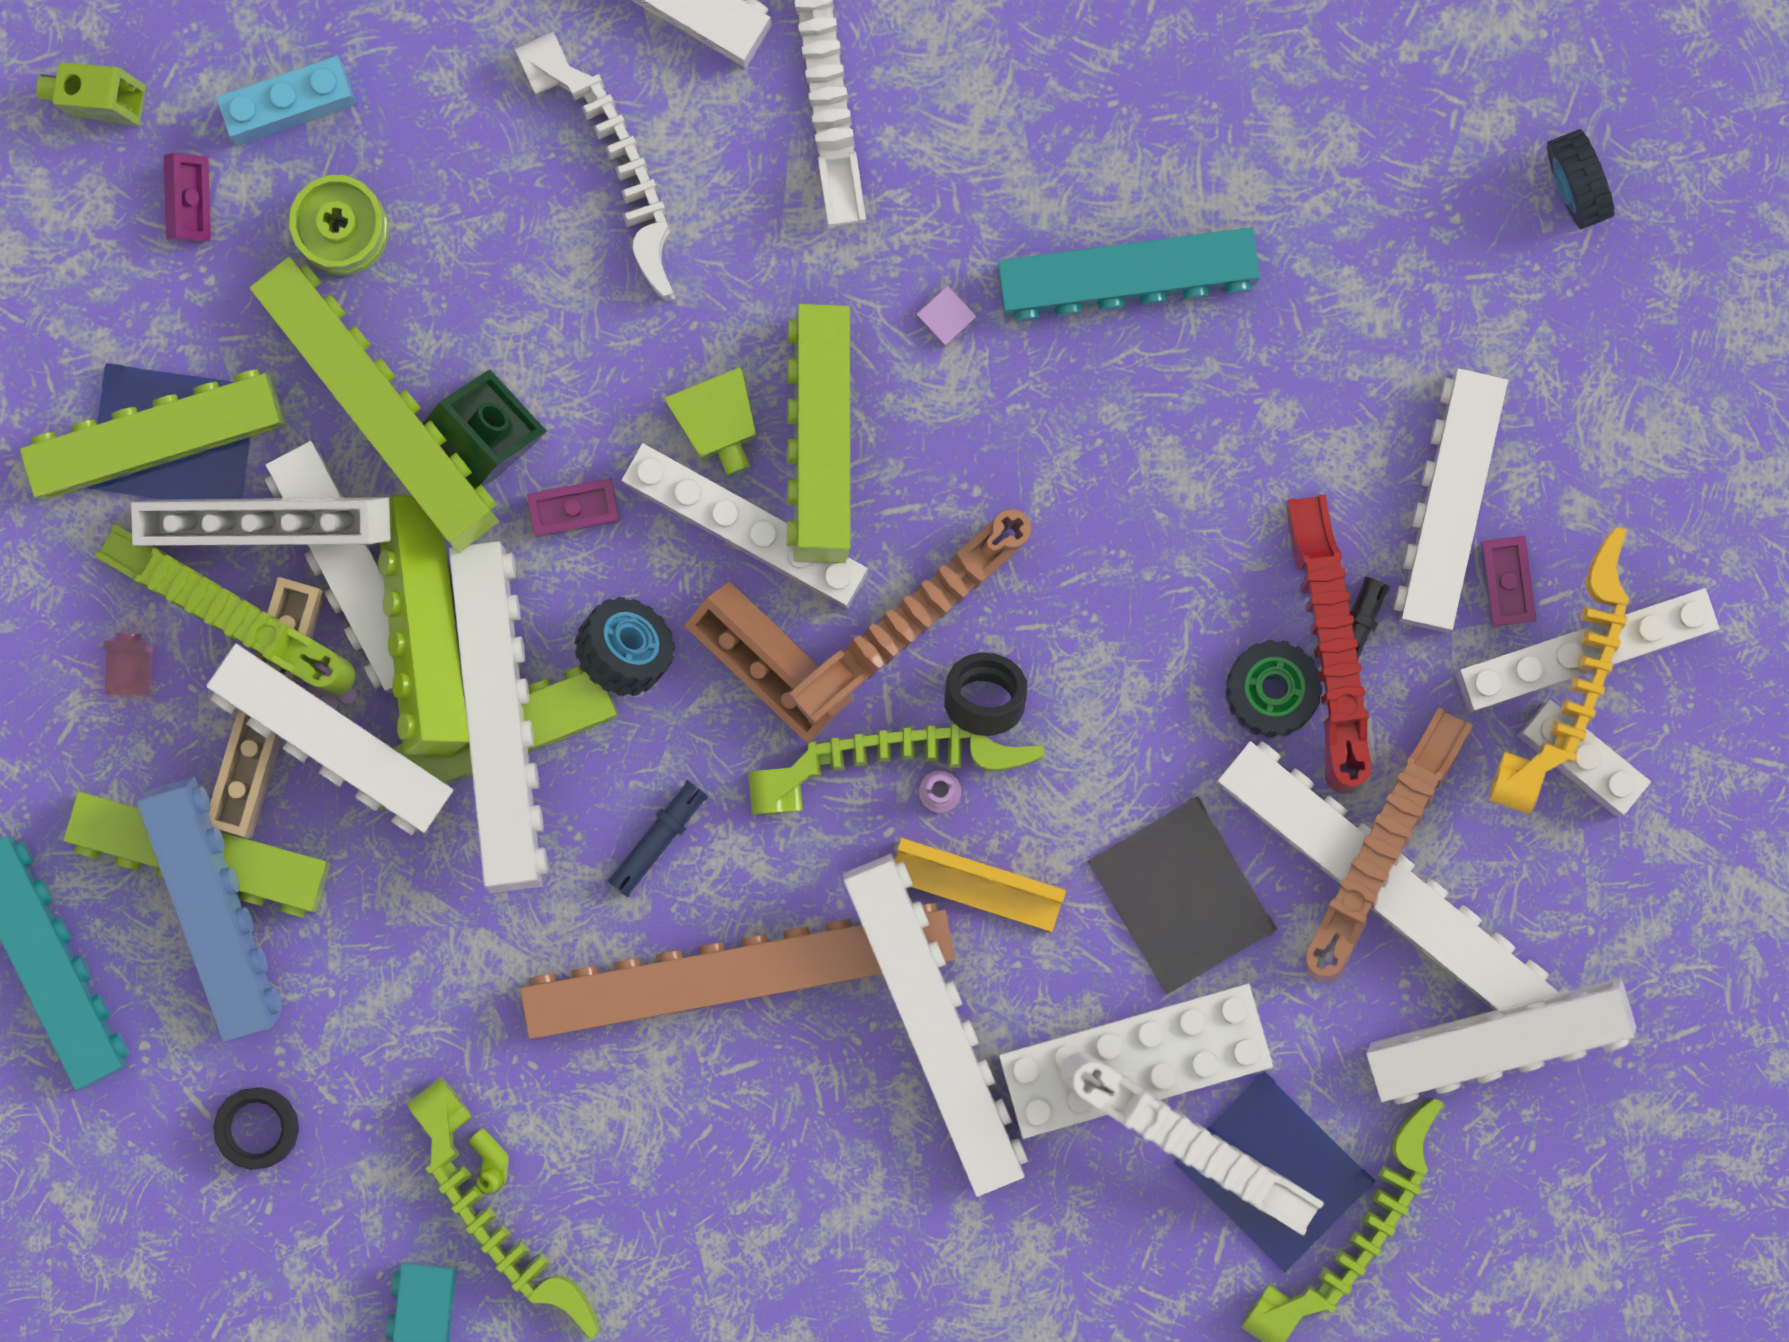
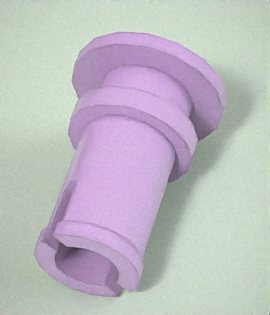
M943 770L934 771L927 774L921 781L919 797L922 804L928 810L936 813H946L959 803L961 785L953 774Z

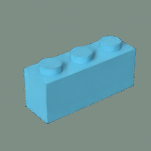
M338 55L216 97L229 137L236 146L357 105L346 70Z

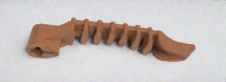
M1015 509L1002 511L961 548L947 566L943 564L933 575L934 577L929 581L925 579L918 586L914 594L911 596L907 595L901 600L894 611L890 609L884 614L877 625L874 623L870 625L862 637L860 635L856 636L844 652L842 650L838 651L787 695L788 699L797 705L808 718V722L811 725L815 724L843 699L860 688L867 678L870 680L884 664H889L899 651L908 648L918 635H923L928 631L938 618L942 619L956 603H961L972 589H977L997 569L1013 557L1030 537L1031 523L1028 517ZM1011 528L1015 532L1014 536H1009L1007 539L1004 538L997 545H993L1002 531H1007Z
M1438 707L1420 742L1409 756L1403 773L1400 772L1397 777L1396 786L1393 792L1388 794L1381 814H1377L1369 836H1365L1357 858L1354 857L1351 863V870L1346 879L1343 878L1341 881L1340 890L1335 900H1331L1323 921L1307 950L1306 969L1314 981L1321 984H1331L1343 975L1345 967L1367 924L1366 916L1368 912L1377 905V895L1382 887L1387 886L1389 873L1393 865H1398L1401 850L1404 845H1408L1411 841L1414 826L1420 825L1424 808H1430L1435 788H1440L1448 776L1472 730L1473 724L1464 722ZM1337 942L1333 952V964L1335 966L1328 964L1324 970L1318 968L1316 956L1324 958L1330 952L1334 943Z

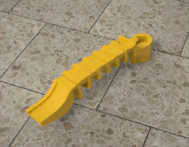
M1616 527L1608 534L1597 550L1586 576L1585 585L1590 597L1600 604L1612 606V610L1607 612L1589 607L1582 608L1580 620L1607 626L1605 635L1587 630L1583 633L1581 644L1599 648L1600 651L1597 658L1582 654L1579 658L1577 668L1592 672L1590 681L1577 677L1572 679L1570 690L1584 694L1581 704L1566 699L1562 702L1560 713L1575 717L1572 726L1554 720L1550 730V734L1557 736L1554 745L1543 742L1538 754L1530 760L1504 752L1489 791L1488 801L1530 815L1537 801L1546 772L1563 762L1573 763L1576 761L1577 753L1575 751L1578 744L1585 740L1587 723L1591 722L1595 716V704L1597 699L1602 697L1605 690L1603 685L1605 678L1611 673L1613 663L1611 662L1613 654L1620 647L1621 640H1619L1621 629L1623 630L1627 624L1628 617L1625 616L1629 597L1620 584L1617 571L1618 559L1627 529Z

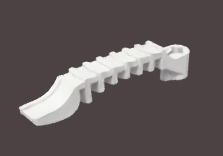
M794 0L796 13L799 15L800 20L798 24L800 38L803 40L802 54L807 66V70H805L806 80L810 86V93L808 94L810 106L813 108L814 113L812 121L814 131L817 133L815 141L817 153L820 154L818 161L828 227L834 228L839 225L859 222L867 223L856 151H854L853 129H850L852 125L850 110L847 109L848 96L843 79H845L844 69L840 63L841 49L840 42L837 41L836 36L838 29L836 18L833 16L834 3L833 0Z
M553 31L515 48L535 95L558 85L571 93L575 101L585 97L587 105L581 108L587 120L605 113L608 120L593 126L598 139L616 133L619 141L605 147L610 160L627 154L630 160L629 163L615 168L619 180L622 181L636 175L640 182L638 185L621 191L625 203L628 204L644 197L649 202L648 206L623 213L626 226L629 227L654 218L656 220V223L647 225L636 233L633 240L634 255L642 273L654 291L665 302L674 300V293L662 266V250L670 234L664 217L667 213L663 201H659L656 193L658 190L654 179L650 180L646 172L648 168L644 157H639L635 139L633 136L629 137L625 129L627 126L622 114H617L611 94L607 95L605 93L600 75L597 74L592 77L570 67Z
M1076 1052L1064 1061L1061 1068L1062 1080L1066 1086L1081 1098L1104 1111L1127 1128L1135 1129L1146 1140L1154 1141L1157 1146L1167 1153L1175 1154L1174 1156L1186 1165H1192L1193 1168L1207 1178L1211 1177V1179L1226 1190H1231L1244 1201L1249 1202L1254 1207L1269 1214L1304 1236L1307 1231L1306 1227L1313 1216L1324 1205V1202L1271 1168L1263 1166L1233 1145L1230 1146L1217 1135H1210V1132L1196 1122L1192 1124L1187 1117L1177 1110H1170L1171 1108L1158 1098H1151V1095L1092 1055L1085 1052ZM1084 1072L1090 1073L1102 1084L1098 1086L1090 1080L1081 1079V1076Z

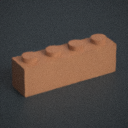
M730 581L708 596L684 625L807 744L826 730L853 700L850 695L847 696L815 724L811 725L808 722V718L793 701L788 699L787 695L819 666Z

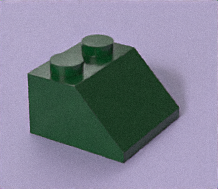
M490 369L441 400L422 423L425 425L431 420L447 440L440 447L448 457L457 453L472 473L466 479L474 490L480 485L484 487L499 477L547 432Z

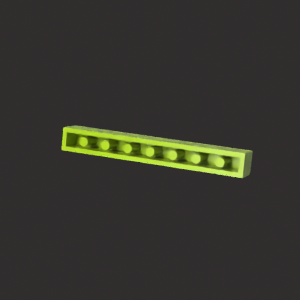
M290 256L250 286V290L458 553L462 552L500 522L491 511L497 506V503L482 485L474 490L466 479L472 473L457 453L448 457L440 447L447 440L431 420L425 425L421 423L415 415L421 410V407L406 389L398 393L390 382L396 378L394 373L381 357L374 362L365 352L371 344L356 325L350 330L346 328L340 320L346 313L331 294L325 299L319 294L316 287L322 282L306 263L298 267Z

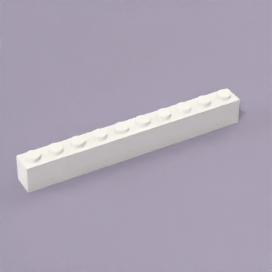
M1250 741L1216 781V784L1340 884L1343 878L1346 879L1351 870V863L1354 857L1357 858L1363 840L1366 835L1369 836L1372 829L1363 823L1358 827L1354 826L1344 817L1348 811L1339 802L1329 795L1325 800H1322L1310 790L1315 784L1296 768L1289 773L1277 763L1281 756L1263 741L1257 746ZM1401 854L1398 865H1393L1389 873L1387 886L1382 887L1377 895V905L1370 910L1494 1011L1569 991L1562 987L1558 992L1545 980L1549 977V974L1529 959L1524 964L1512 954L1516 949L1515 946L1502 935L1495 932L1491 937L1478 927L1482 920L1466 906L1461 905L1457 910L1445 900L1449 893L1429 877L1425 882L1411 872L1415 865Z

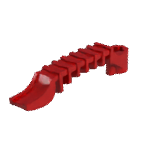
M1326 494L1303 499L1292 498L1288 499L1286 503L1292 551L1297 568L1306 571V576L1300 588L1302 593H1310V599L1305 606L1306 611L1313 613L1314 623L1310 630L1312 635H1317L1318 646L1314 650L1316 658L1321 659L1322 670L1317 675L1318 681L1324 682L1326 692L1321 697V702L1323 705H1328L1329 717L1324 721L1325 779L1333 790L1339 793H1350L1369 778L1371 774V760L1367 742V719L1369 715L1364 707L1363 696L1365 695V688L1361 686L1360 680L1362 668L1357 660L1356 648L1358 643L1357 639H1354L1352 629L1354 618L1353 615H1350L1348 605L1350 595L1349 592H1346L1344 582L1346 572L1345 568L1341 567V551L1336 544L1332 532ZM1345 763L1349 769H1355L1356 774L1351 778L1348 773H1341L1340 767Z

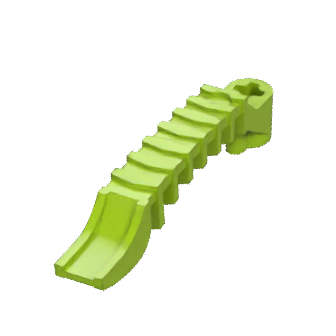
M115 523L112 525V531L100 551L96 552V558L183 608L190 614L201 620L204 619V622L220 631L223 630L224 634L236 641L244 642V646L259 654L262 653L266 659L327 694L333 696L342 695L353 686L355 670L348 660L283 622L280 624V620L264 611L260 612L259 608L245 600L241 601L239 596L225 588L222 589V586L152 545H132V533ZM320 663L327 668L333 669L332 674L328 677L325 675V672L316 668V664Z
M954 724L948 725V728L926 726L924 730L902 728L900 732L891 733L890 731L882 730L877 731L876 735L870 736L854 734L851 735V739L830 738V742L821 744L814 741L808 744L809 749L791 768L748 772L751 814L768 815L803 811L801 784L810 777L821 776V765L830 764L831 771L845 770L843 754L845 751H852L854 767L868 766L866 748L877 747V762H891V745L900 744V760H914V743L924 742L925 762H938V741L948 740L947 768L960 769L962 767V740L970 739V754L974 763L987 771H1001L1028 765L1043 758L1044 745L1003 746L993 742L986 736L975 735L962 730Z
M439 1077L407 1103L412 1114L432 1138L431 1164L425 1170L430 1175L435 1176L440 1184L438 1189L443 1195L448 1196L452 1202L451 1209L457 1215H461L466 1222V1230L481 1243L480 1249L494 1259L496 1269L500 1273L506 1274L511 1280V1287L516 1292H522L532 1304L547 1303L563 1309L591 1340L600 1330V1326L588 1299L578 1285L568 1277L553 1276L535 1288L531 1282L551 1261L543 1253H540L521 1272L515 1264L530 1252V1249L520 1240L506 1253L500 1245L512 1235L510 1230L502 1224L491 1234L486 1226L497 1217L496 1212L488 1205L477 1215L471 1207L484 1196L477 1185H474L466 1193L462 1194L458 1188L472 1174L464 1165L457 1169L452 1163L459 1156V1151L454 1146L453 1132L471 1119L472 1115L451 1086L442 1077Z
M1429 1098L1405 1120L1395 1134L1392 1141L1393 1155L1398 1163L1412 1170L1409 1177H1406L1382 1165L1377 1178L1401 1191L1395 1198L1379 1188L1376 1190L1371 1201L1388 1211L1383 1218L1369 1210L1366 1212L1361 1223L1375 1231L1370 1238L1357 1230L1352 1233L1348 1242L1360 1249L1355 1258L1341 1249L1338 1250L1333 1258V1262L1346 1269L1343 1274L1338 1276L1324 1267L1317 1278L1323 1282L1319 1290L1309 1285L1305 1287L1301 1294L1292 1298L1287 1297L1268 1284L1242 1321L1240 1327L1261 1342H1285L1302 1316L1328 1310L1331 1313L1335 1312L1337 1302L1343 1295L1347 1296L1350 1293L1356 1278H1360L1365 1274L1367 1270L1366 1265L1372 1257L1375 1258L1382 1250L1381 1245L1385 1239L1391 1237L1395 1232V1224L1399 1218L1406 1216L1409 1210L1408 1204L1413 1197L1419 1195L1422 1189L1420 1183L1428 1171L1423 1154L1424 1138L1432 1122L1443 1107V1102L1435 1098Z

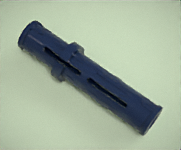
M686 780L684 786L666 809L660 808L655 814L658 819L613 875L607 879V882L614 888H618L623 895L629 897L633 889L677 834L682 836L687 830L684 825L704 800H707L708 796L699 788L697 789L689 780Z

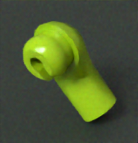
M483 1127L468 1143L482 1157L480 1176L477 1177L476 1182L477 1186L483 1193L492 1194L501 1190L507 1181L509 1156Z

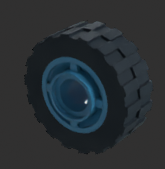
M1578 129L1548 141L1546 148L1556 185L1570 216L1578 228L1584 229L1614 217L1615 208L1607 178L1594 147H1592L1585 132Z
M617 597L615 600L607 599L601 606L598 605L578 629L579 633L575 637L574 643L577 647L575 650L576 658H579L580 667L583 672L589 675V679L594 684L597 683L603 687V690L615 692L619 696H625L626 694L637 696L642 691L647 692L672 663L674 658L672 654L675 650V642H672L671 638L673 634L670 628H667L662 616H658L649 605L645 606L636 599L628 600L625 597Z

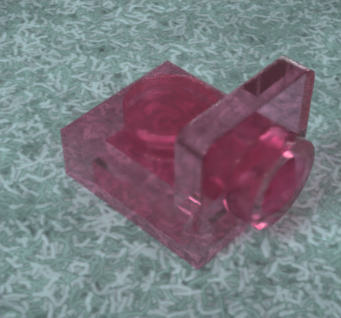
M116 633L115 641L104 640L103 649L107 651L105 694L150 696L153 645L141 642L140 634Z

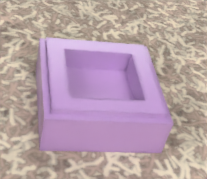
M949 286L945 287L917 313L919 320L945 347L977 319V316Z

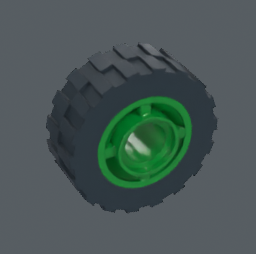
M1266 640L1263 644L1258 645L1256 643L1250 646L1247 651H1243L1228 675L1226 700L1229 701V709L1232 715L1235 714L1238 718V723L1243 728L1246 726L1251 730V733L1256 735L1263 734L1269 738H1274L1277 735H1282V737L1290 735L1292 732L1304 727L1319 706L1322 686L1320 681H1318L1317 674L1320 671L1316 669L1313 658L1311 656L1308 657L1303 652L1304 649L1299 646H1292L1289 644L1290 642ZM1272 678L1281 681L1285 687V696L1280 699L1268 698L1262 689L1264 681Z

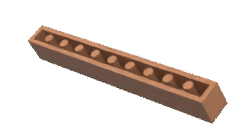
M935 903L922 905L930 924L923 928L928 943L937 941L945 962L955 961L946 909L937 911ZM844 919L825 923L826 932L810 934L808 926L783 931V940L767 942L766 934L742 938V947L725 950L724 942L699 946L700 955L683 958L681 950L656 954L657 963L640 966L639 958L614 962L615 971L599 974L597 966H590L571 970L572 978L555 981L554 973L529 978L530 986L520 988L528 1036L529 1039H535L883 974L863 925L852 927L851 919Z

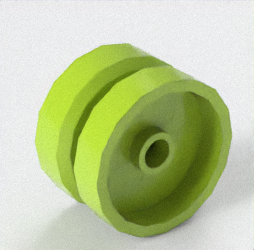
M326 175L311 181L297 194L290 209L289 230L296 247L316 269L332 276H353L368 270L381 258L389 241V221L382 204L363 182L347 175ZM345 221L347 223L346 228L339 226V232L334 233V226L337 222Z

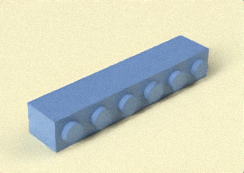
M195 776L146 790L136 803L223 1042L272 1028L281 1016V998L277 989L270 987L265 973L268 970L267 959L263 950L260 947L256 948L251 934L253 932L252 917L246 907L242 908L237 895L239 891L238 878L232 867L228 868L222 853L225 850L224 839L219 828H213L208 814L210 811V801L206 790L198 786Z

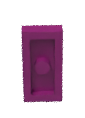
M181 153L163 155L166 240L193 243L211 241L208 157Z
M611 478L527 494L534 536L536 538L620 522Z
M1525 536L1482 541L1481 549L1492 627L1535 622L1536 613Z

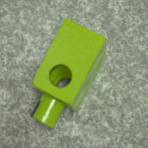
M60 63L56 76L41 74L38 78L36 87L38 99L52 101L55 107L70 116L140 126L146 85L120 67Z
M740 367L665 397L670 411L702 461L719 456L727 477L743 472L751 467L742 445L756 440L757 434L744 376Z

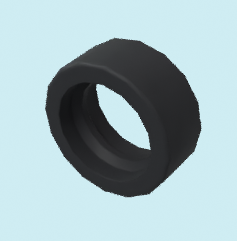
M979 652L965 656L953 665L947 675L944 708L950 720L962 730L983 736L1005 733L1018 724L1024 713L1027 698V680L1022 669L1012 660L996 653ZM988 681L1003 687L1010 694L1011 700L997 707H981L969 702L961 694V688L968 683Z
M263 1087L242 1089L229 1096L217 1110L213 1125L215 1143L222 1155L235 1166L250 1170L272 1167L284 1160L294 1148L299 1133L297 1113L290 1101L279 1092ZM258 1102L266 1104L276 1111L281 1120L282 1131L279 1141L272 1149L265 1153L252 1154L245 1152L237 1146L232 1137L231 1124L234 1115L240 1108L247 1104Z

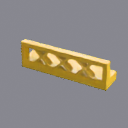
M904 838L900 840L895 858V864L904 862L913 883L911 888L1049 932H1053L1066 893L1064 889Z

